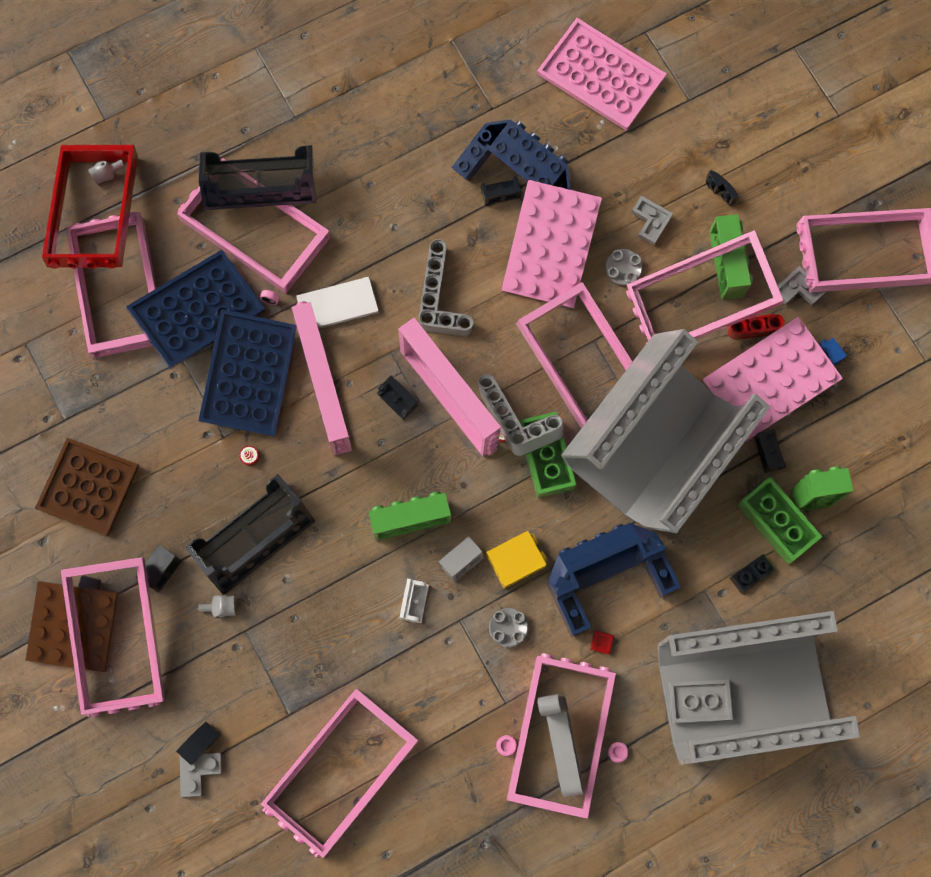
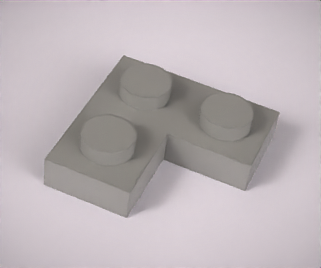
M640 196L631 212L646 221L638 237L652 245L656 244L673 215L672 212L643 196Z
M800 266L778 285L785 305L799 293L812 306L826 291L809 293V287L805 282L807 275Z
M221 753L202 754L193 765H190L180 756V797L202 796V775L222 774Z

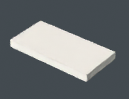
M369 277L297 295L298 302H311L318 329L379 313Z

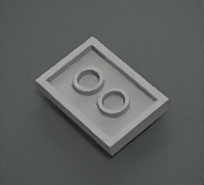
M729 679L668 683L671 723L733 720Z

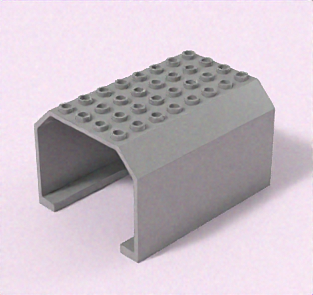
M685 329L658 333L651 337L561 455L570 469L625 516L647 529L672 533L679 531L770 408L757 394H752L745 405L734 406L715 396L689 373L681 364L697 345L698 341Z
M834 611L669 635L659 642V670L673 747L679 764L698 763L859 738L860 734L856 716L830 720L815 648V635L838 632ZM729 679L733 720L671 723L669 682Z

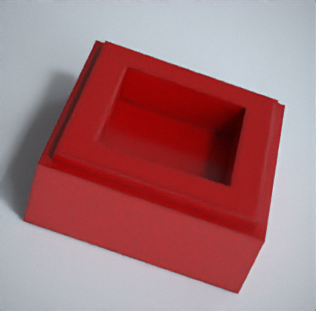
M595 630L590 650L610 655L614 635Z

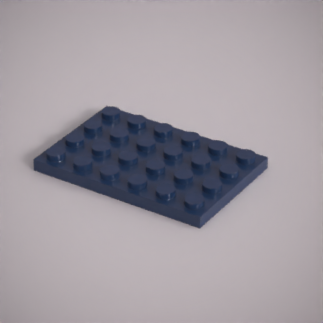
M223 250L218 251L126 306L129 314L169 369L174 368L215 342L222 309L251 316H258L265 311V307Z
M222 309L198 422L275 437L297 325Z

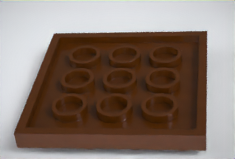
M66 438L35 509L108 537L139 465Z
M38 581L25 661L74 668L63 584ZM73 586L85 669L105 672L118 592Z

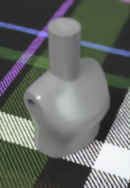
M122 160L111 165L106 161H100L88 170L95 183L99 185L102 182L113 180L115 177L114 171L125 165Z
M235 595L214 596L211 604H199V612L212 611L213 617L217 619L226 616H236Z

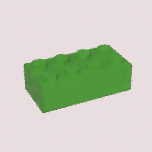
M738 214L715 218L709 231L712 248L742 236L743 223L739 221ZM746 245L714 258L722 300L744 297L751 284H753L752 274L748 270L750 265L749 256L745 254Z
M557 412L519 420L522 427H525L548 416L557 415ZM563 436L557 441L525 454L537 499L571 491L576 487L573 471L561 456L566 449Z
M841 466L829 468V471L822 472L821 469L810 471V474L805 475V478L801 479L790 490L794 505L802 512L833 507L852 493L853 487L849 469H841Z
M771 477L737 504L740 510L787 564L793 562L822 538L820 533Z
M438 491L429 494L430 497L426 498L417 496L411 498L409 502L396 501L388 507H383V505L373 507L372 511L368 512L375 541L451 523V513L446 493L441 494Z

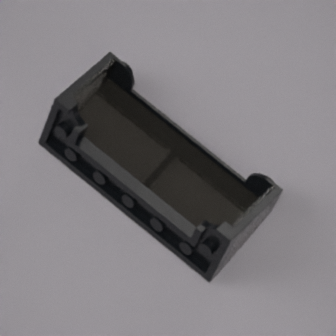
M312 145L298 147L295 150V156L221 161L220 156L215 152H200L198 182L204 210L316 203L315 166Z
M278 474L267 482L265 487L267 493L207 541L202 538L194 539L185 547L205 575L223 595L316 522L303 502Z

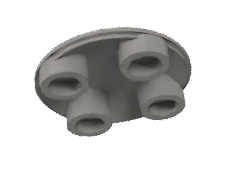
M627 249L613 251L605 265L608 277L619 285H627L637 281L642 273L641 257Z
M504 608L496 611L489 623V632L497 644L503 647H514L522 643L526 638L528 622L522 612L513 608Z

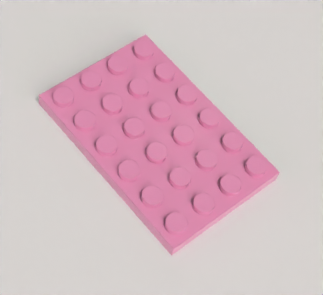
M578 18L575 19L537 70V75L626 131L666 77L665 72Z
M528 180L502 291L550 302L580 284L602 198ZM577 297L563 304V306L574 308Z
M798 316L705 377L703 382L715 396L734 406L745 405L752 394H757L770 406L769 410L745 442L755 437L757 433L769 428L843 378Z

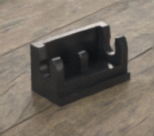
M517 176L508 181L489 185L481 183L480 185L485 206L521 197V188Z
M392 375L378 388L377 395L402 420L418 407V401Z
M775 429L757 433L754 439L765 473L786 468V462L783 460Z
M160 545L146 562L149 587L158 593L182 562L178 557Z

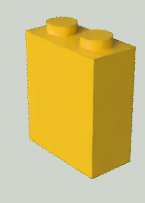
M529 531L486 552V556L504 589L546 567L545 562L548 560L543 551L539 552L536 546L538 541L534 534L530 535Z

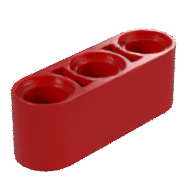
M779 314L753 316L729 326L727 334L734 340L765 337L782 328L785 321ZM770 322H775L778 327H773ZM752 324H757L760 329H754ZM733 326H738L741 332L735 331Z

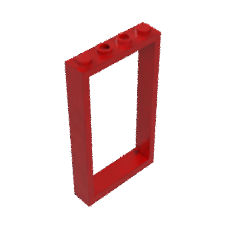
M61 145L42 252V259L47 268L94 269L107 267L113 269L123 266L138 154L134 145ZM119 160L128 162L114 254H55L70 162H117Z

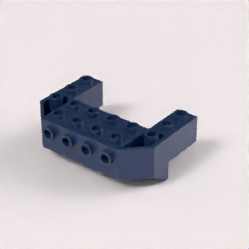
M511 119L485 123L451 167L470 182L493 153L526 181L532 180L574 191L572 168L567 165L569 161L561 154L557 157L553 154L554 149L547 143L543 146L538 142L541 138L533 132L527 133L525 125L520 121L515 123Z
M632 523L624 526L620 524L613 527L612 531L605 533V531L595 535V538L588 541L586 539L577 543V546L570 549V547L559 551L560 554H558L547 586L571 638L591 628L576 595L578 591L641 563L644 564L660 598L681 588L664 552L666 547L657 533Z

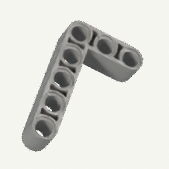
M435 239L429 247L419 324L424 331L468 336L473 331L472 317L466 314L438 311L446 260V244L443 240ZM435 248H441L443 251L440 253H436L433 250ZM438 265L440 269L432 270L431 267ZM434 282L437 284V286L435 288H431L428 286V284ZM428 300H433L435 303L433 305H427L425 302ZM429 317L432 319V322L424 323L423 319ZM444 320H449L451 324L448 326H444L441 324V322ZM466 322L470 326L468 328H462L460 324Z
M485 374L478 379L480 395L489 412L500 425V431L515 455L527 454L562 438L564 429L560 416L551 415L522 427L494 377Z
M564 694L539 697V712L541 716H547L563 798L583 795L584 786L566 697Z

